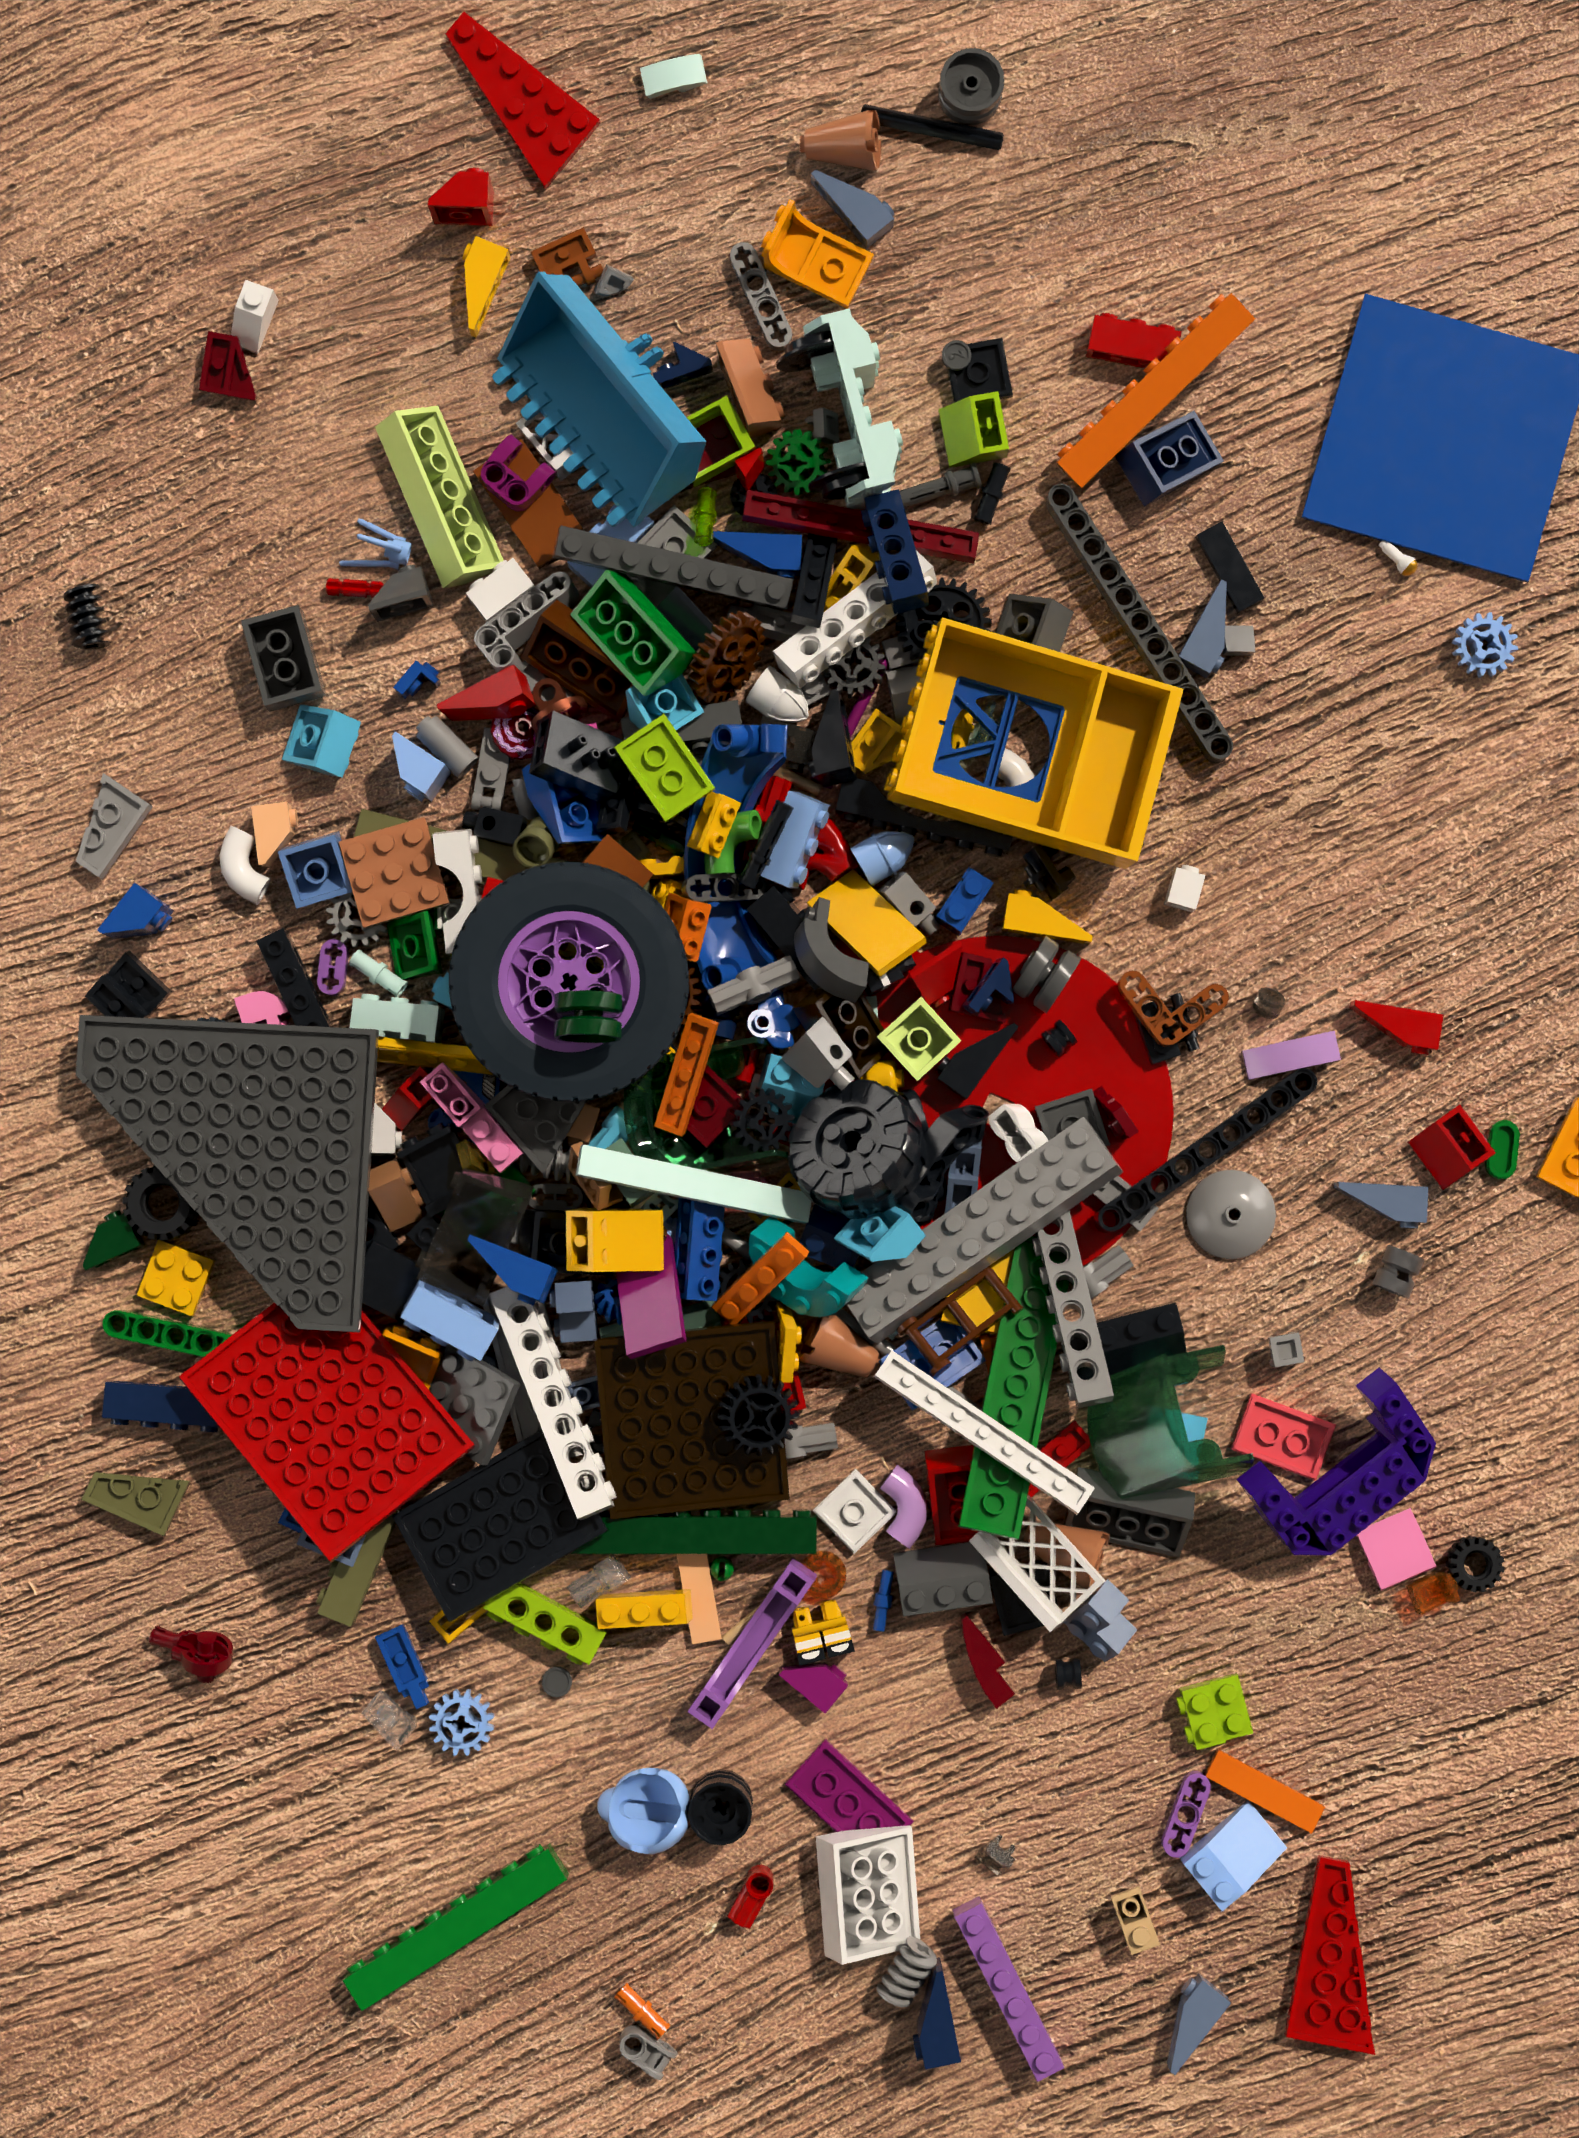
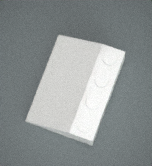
M912 1826L846 1830L816 1837L824 1954L826 1957L843 1965L900 1951L901 1946H908L906 1938L909 1936L920 1939Z

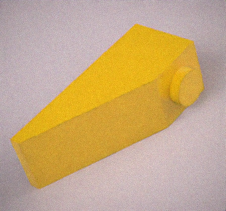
M475 236L473 243L467 244L462 259L465 261L468 328L471 336L477 338L511 257L507 248Z
M860 543L851 546L831 576L824 612L877 572L875 561H879L877 553H871L870 547L866 544Z
M1015 889L1014 894L1008 893L1001 931L1043 938L1047 936L1050 939L1088 945L1092 942V935L1038 897H1031L1032 892Z

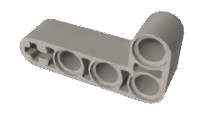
M560 571L551 574L476 631L474 641L496 673L513 664L523 673L524 665L514 650L530 639L540 615L556 600L570 609L577 604L579 592L567 573Z

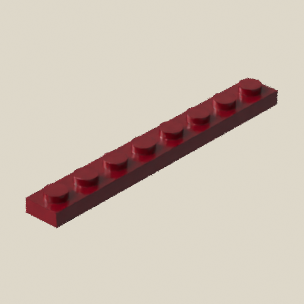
M747 489L742 521L869 544L868 536L872 535L870 527H864L860 510ZM907 519L915 548L920 554L974 564L977 555L978 532ZM883 525V526L880 527V528H882V529H888V528H891L892 526H891V525Z

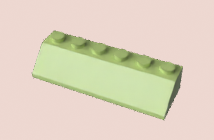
M439 406L394 411L375 426V429L442 587L448 588L465 585L493 573L494 567L504 560Z

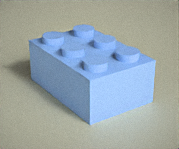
M423 1276L420 1277L405 1303L400 1317L405 1320L404 1325L417 1332H420L422 1329L430 1333V1338L434 1342L445 1347L447 1344L454 1346L458 1349L457 1353L470 1361H473L474 1358L479 1361L482 1360L499 1330L500 1323L498 1317Z

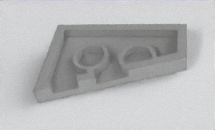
M104 773L100 781L102 786L98 799L95 798L92 807L94 810L89 827L85 829L75 861L102 880L153 807Z

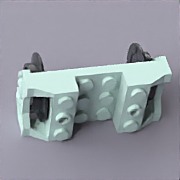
M849 308L821 315L803 326L804 337L791 342L785 347V354L777 360L776 367L784 372H798L811 369L817 392L838 387L851 440L833 444L832 449L837 469L812 480L808 484V489L813 493H822L825 500L845 499L847 508L865 509V497L889 492L891 487L895 485L894 476L897 461H901L900 454L902 453L901 446H903V441L899 428L894 429L892 420L871 426L872 418L869 407L862 404L864 402L863 395H865L864 389L874 387L875 377L879 376L878 360H880L877 343H871L869 334L852 317Z

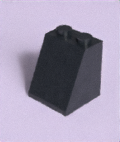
M676 586L656 608L692 648L699 653L700 648L697 645L705 642V633H712L713 624L687 595ZM694 658V659L692 660V662L688 665V667L683 671V673L689 668V666H690L691 664H693L694 662H696V659H695V658Z

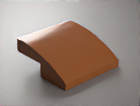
M608 834L583 862L621 873L638 883L641 887H644L654 875Z

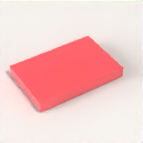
M1250 1393L1230 1449L1316 1481L1336 1424Z

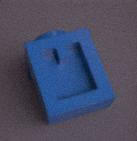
M415 661L393 688L404 699L409 694L413 697L423 686L421 680L424 677L438 688L441 684L437 678L439 672L427 662L421 665L418 661Z

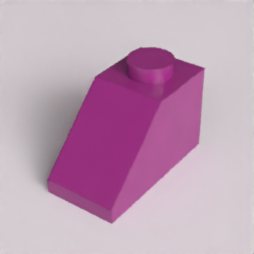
M823 1662L800 1666H782L779 1670L780 1677L825 1714L848 1687V1681L845 1680L847 1674L834 1663L831 1667Z

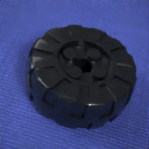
M858 1079L849 1083L842 1091L836 1085L825 1089V1092L817 1098H812L802 1109L796 1124H793L788 1138V1143L790 1144V1155H787L788 1165L801 1191L818 1207L834 1216L841 1214L848 1219L867 1218L868 1215L878 1212L883 1213L896 1206L897 1202L906 1193L909 1194L920 1179L919 1173L922 1166L925 1165L928 1146L923 1137L925 1130L909 1102L889 1086H882L877 1081Z

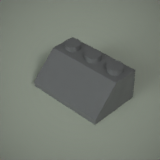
M969 1541L893 1553L903 1617L993 1603L986 1560Z

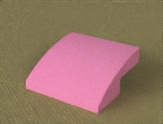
M1411 1508L1371 1524L1356 1535L1381 1591L1436 1568L1434 1559Z

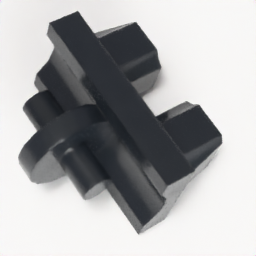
M1038 844L1023 855L1024 860L1028 864L1024 870L1030 877L1023 884L1026 888L1034 884L1039 893L1045 890L1051 901L1069 889L1068 885L1076 876L1067 866L1059 871L1056 869L1052 861L1060 856L1058 849Z

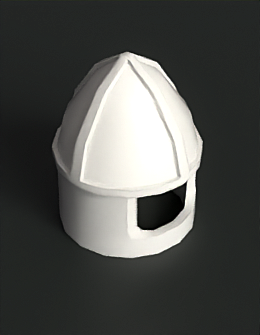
M771 665L758 678L745 700L746 703L765 715V718L778 722L796 723L806 720L809 716L808 704L802 690L791 679L789 680L777 672Z

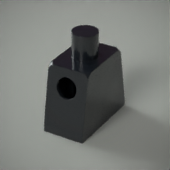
M481 807L479 814L469 811L465 813L462 827L474 831V835H477L479 839L513 847L514 841L531 821L521 815Z

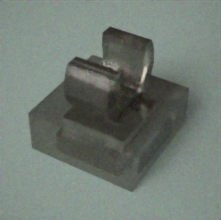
M1002 1835L996 1836L982 1846L975 1856L977 1860L998 1876L1010 1869L1015 1861V1858L1011 1856L1015 1850L1013 1844L1008 1846L1005 1851L999 1847Z

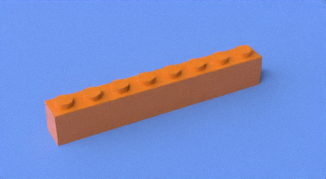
M1232 293L1226 298L1220 294L1208 306L1212 311L1204 319L1199 315L1187 327L1190 333L1183 340L1177 336L1165 348L1168 354L1161 361L1155 358L1143 369L1147 375L1140 382L1133 379L1121 391L1125 396L1117 404L1112 400L1100 411L1104 416L1096 424L1090 421L1078 433L1082 438L1074 446L1069 442L1057 453L1060 460L1056 464L1080 489L1256 319Z

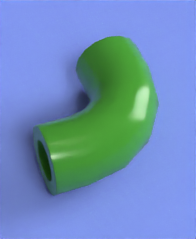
M749 810L737 813L719 859L705 854V874L735 873L734 852L736 847L741 842L759 839L763 830L762 819L758 811Z

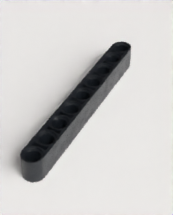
M1301 1068L1286 1076L1101 1207L1094 1215L1095 1227L1103 1233H1111L1122 1228L1311 1094L1317 1086L1315 1073L1307 1068ZM1296 1076H1302L1306 1079L1307 1088L1305 1091L1299 1090L1296 1087ZM1272 1093H1278L1282 1096V1107L1278 1108L1272 1104ZM1249 1109L1258 1112L1260 1116L1258 1124H1252L1248 1121L1247 1113ZM1225 1126L1232 1127L1235 1130L1236 1138L1234 1141H1228L1224 1138L1223 1130ZM1201 1143H1206L1211 1147L1212 1155L1210 1158L1206 1159L1200 1155L1199 1146ZM1177 1160H1182L1187 1164L1188 1172L1185 1176L1179 1175L1176 1172L1175 1163ZM1153 1177H1158L1163 1181L1164 1189L1161 1193L1155 1192L1152 1189L1151 1180ZM1129 1194H1134L1139 1198L1140 1206L1137 1210L1128 1207L1126 1199ZM1105 1211H1110L1115 1215L1116 1223L1113 1227H1108L1103 1223L1102 1216Z

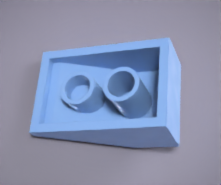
M1247 1800L1190 1847L1184 1856L1179 1858L1219 1909L1224 1911L1258 1880L1287 1847L1251 1802Z

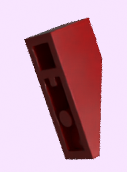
M513 664L438 703L437 707L451 721L493 718L509 719L525 713L527 709L536 704L527 677Z
M1359 1000L1350 1002L1349 1008L1401 1046L1411 1048L1412 1054L1429 1056V1051L1438 1050L1443 1014Z

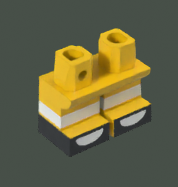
M835 1599L820 1603L823 1614L822 1619L812 1621L808 1606L797 1608L793 1611L794 1626H792L799 1666L826 1659L820 1631L823 1632L829 1658L855 1652L845 1614H841Z

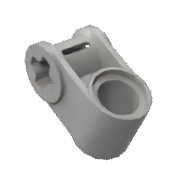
M637 2025L627 2026L621 2032L620 2052L622 2056L640 2067L649 2076L661 2080L664 2076L662 2072L671 2058H676L678 2052L667 2042L661 2039L657 2040L655 2036ZM630 2037H636L641 2041V2045L637 2048H630L625 2044V2041Z

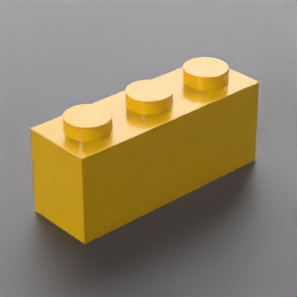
M691 1589L602 1594L596 1598L598 1629L688 1624L693 1619Z

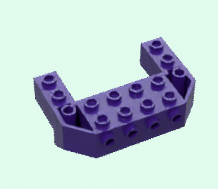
M1380 1367L1356 1385L1373 1411L1366 1419L1376 1434L1294 1498L1261 1461L1236 1479L1253 1502L1255 1510L1293 1555H1332L1426 1481L1436 1442L1398 1384Z

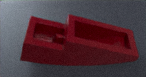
M964 1613L960 1617L968 1658L982 1689L994 1707L998 1709L1015 1695L1013 1689L997 1671L1005 1661L968 1615Z

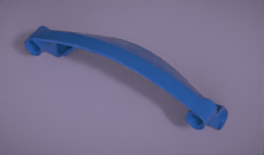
M721 724L715 727L701 764V768L715 787V790L712 792L726 795L741 802L738 812L753 810L766 783L786 761L788 725ZM706 796L690 806L684 851V880L694 875L705 874V853L687 847ZM745 841L741 842L734 852L735 873H742L743 871L742 857ZM720 880L717 885L718 892L723 896H728L731 892L730 883L726 880ZM695 881V885L690 886V890L696 892L697 897L698 893L709 891V885L698 887ZM739 885V891L745 889V885ZM748 901L708 903L711 904V911L697 961L702 983L707 990L735 979L737 974L753 966L761 968L777 961L775 954L761 935L753 916L747 910L749 907Z

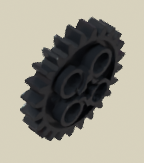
M941 577L939 585H935L928 593L929 605L935 604L940 608L939 610L929 612L925 609L926 607L897 614V619L900 620L896 622V631H900L897 634L898 642H904L902 651L908 652L912 650L910 653L911 661L918 657L922 659L924 653H927V649L923 648L925 639L920 638L918 635L921 632L930 631L932 624L937 625L942 617L990 631L987 628L991 627L992 619L986 618L990 615L989 607L982 608L985 604V598L975 599L977 589L975 588L967 592L966 582L960 587H956V579L953 578L949 585H945L944 578ZM963 610L969 615L964 618H958L954 613Z

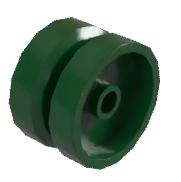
M591 990L565 991L555 994V1012L568 1017L560 1018L554 1022V1039L574 1043H610L621 1041L622 1023L608 1017H614L622 1013V995Z

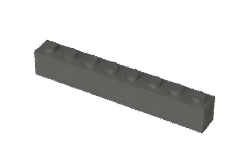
M566 526L558 528L552 558L625 573L629 576L781 611L788 607L793 579Z

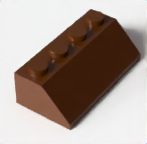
M556 600L540 615L521 659L557 681L575 695L583 697L587 703L619 723L621 721L620 718H623L628 711L625 691L634 685L570 615L574 610Z

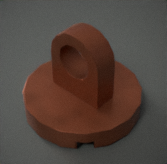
M551 678L540 680L533 688L532 695L540 710L531 721L535 734L538 721L553 710L577 721L583 718L582 712L586 714L588 712V705L583 697H567L559 683ZM547 687L555 688L554 698L550 701H543L541 698L542 691Z

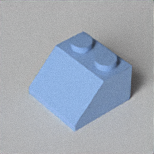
M395 731L392 739L400 778L406 784L404 789L421 802L424 798L432 802L450 776V770L443 762Z

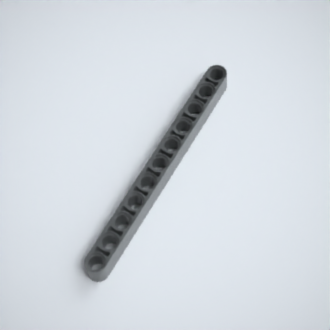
M1059 483L1054 485L1046 499L1048 512L1155 680L1184 689L1183 692H1188L1193 696V704L1185 705L1180 701L1177 715L1204 757L1211 763L1223 762L1233 750V742L1073 489L1066 484ZM1056 494H1062L1067 498L1068 503L1063 506L1056 505L1052 497ZM1071 519L1080 520L1083 524V529L1079 531L1071 529L1068 521ZM1088 543H1093L1098 547L1099 553L1097 555H1089L1085 552L1084 546ZM1103 568L1111 569L1114 572L1115 578L1112 580L1103 579L1100 575V570ZM1116 594H1127L1130 597V604H1119L1116 601ZM1136 617L1142 618L1146 623V628L1143 630L1135 629L1132 626L1131 620ZM1151 642L1158 643L1162 648V653L1159 655L1151 654L1147 649V644ZM1166 667L1174 668L1177 671L1178 678L1175 680L1167 679L1163 674V669ZM1199 716L1205 717L1209 722V729H1198L1195 724V718ZM1212 742H1221L1225 747V753L1223 755L1214 754L1211 750Z

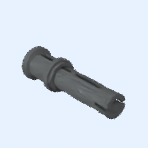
M973 462L970 463V467L955 472L948 470L944 473V477L918 484L899 492L905 508L946 494L955 497L958 496L959 492L973 487L980 489L982 484L976 464Z

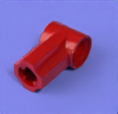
M762 1864L755 1865L748 1871L747 1879L727 1914V1917L735 1924L750 1929L766 1898L772 1893L774 1877L769 1867ZM762 1876L767 1879L768 1884L759 1888L752 1883V1880L755 1877Z

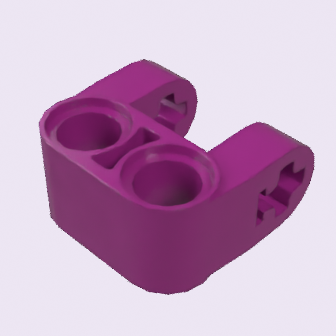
M510 434L498 445L483 465L481 477L485 487L510 509L521 512L528 509L542 495L554 480L557 472L544 462L526 482L521 479L508 466L519 454L523 444ZM493 471H500L503 473V477L498 482H490L488 480L489 474ZM520 489L526 492L525 497L521 501H513L510 498L515 490Z

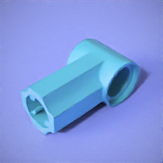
M616 1105L603 1121L601 1130L588 1146L606 1149L621 1138L626 1143L641 1123Z

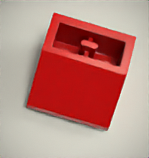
M1461 1105L1452 1109L1407 1142L1442 1191L1496 1153Z

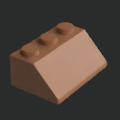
M750 338L716 342L718 363L739 417L750 438L753 439L781 428V418L785 417L780 401H774L770 391L774 390V386L769 373L763 374L760 364L764 363L759 347H753Z

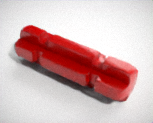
M329 578L326 582V593L331 596L342 594L347 597L367 598L370 595L371 598H374L384 584L381 581H371V583H368L365 580L343 579L342 582L339 579Z

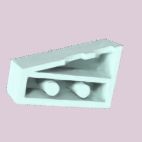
M362 994L361 999L353 998L349 1028L379 1030V1037L441 1043L445 1010L438 1006V1002L421 1000L420 1004L409 1003V999L391 997V1001L379 1000V995Z

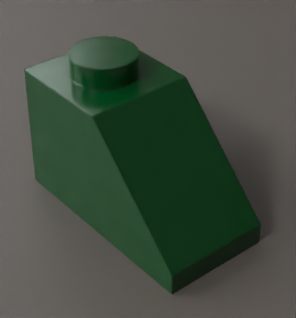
M120 1210L104 1217L105 1222L97 1225L83 1263L85 1271L98 1268L145 1246L142 1236L137 1233V1229L129 1225V1217L125 1216L124 1213L122 1214Z

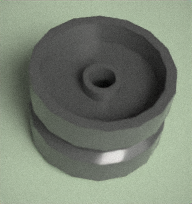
M966 48L958 51L945 62L940 73L938 100L943 112L952 121L963 125H978L988 121L997 112L1004 90V72L1000 62L991 53L979 48Z
M1045 936L1037 950L1032 951L1018 973L1020 976L1012 988L1013 993L1025 999L1029 997L1036 985L1040 987L1033 1000V1005L1045 1013L1049 1011L1081 960L1079 956L1068 950L1061 955L1056 964L1053 963L1052 960L1059 950V944Z

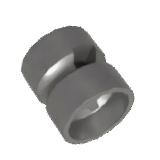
M1388 1245L1382 1258V1262L1385 1264L1384 1268L1377 1270L1372 1284L1409 1299L1415 1285L1412 1277L1419 1275L1424 1259L1405 1250Z

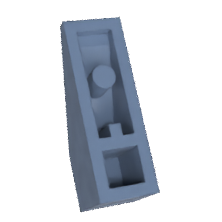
M814 170L811 173V184L865 249H868L893 228V216L895 214L887 202L883 201L881 203L875 195L818 170Z
M1222 579L1179 654V658L1186 668L1204 678H1207L1211 671L1216 674L1225 659L1220 656L1225 645L1227 582Z
M1334 1182V1189L1386 1219L1400 1222V1228H1418V1223H1427L1428 1187Z
M1199 1973L1195 1979L1189 1978L1181 1989L1183 1994L1179 2000L1167 2060V2066L1174 2075L1177 2074L1231 2004L1227 1995Z

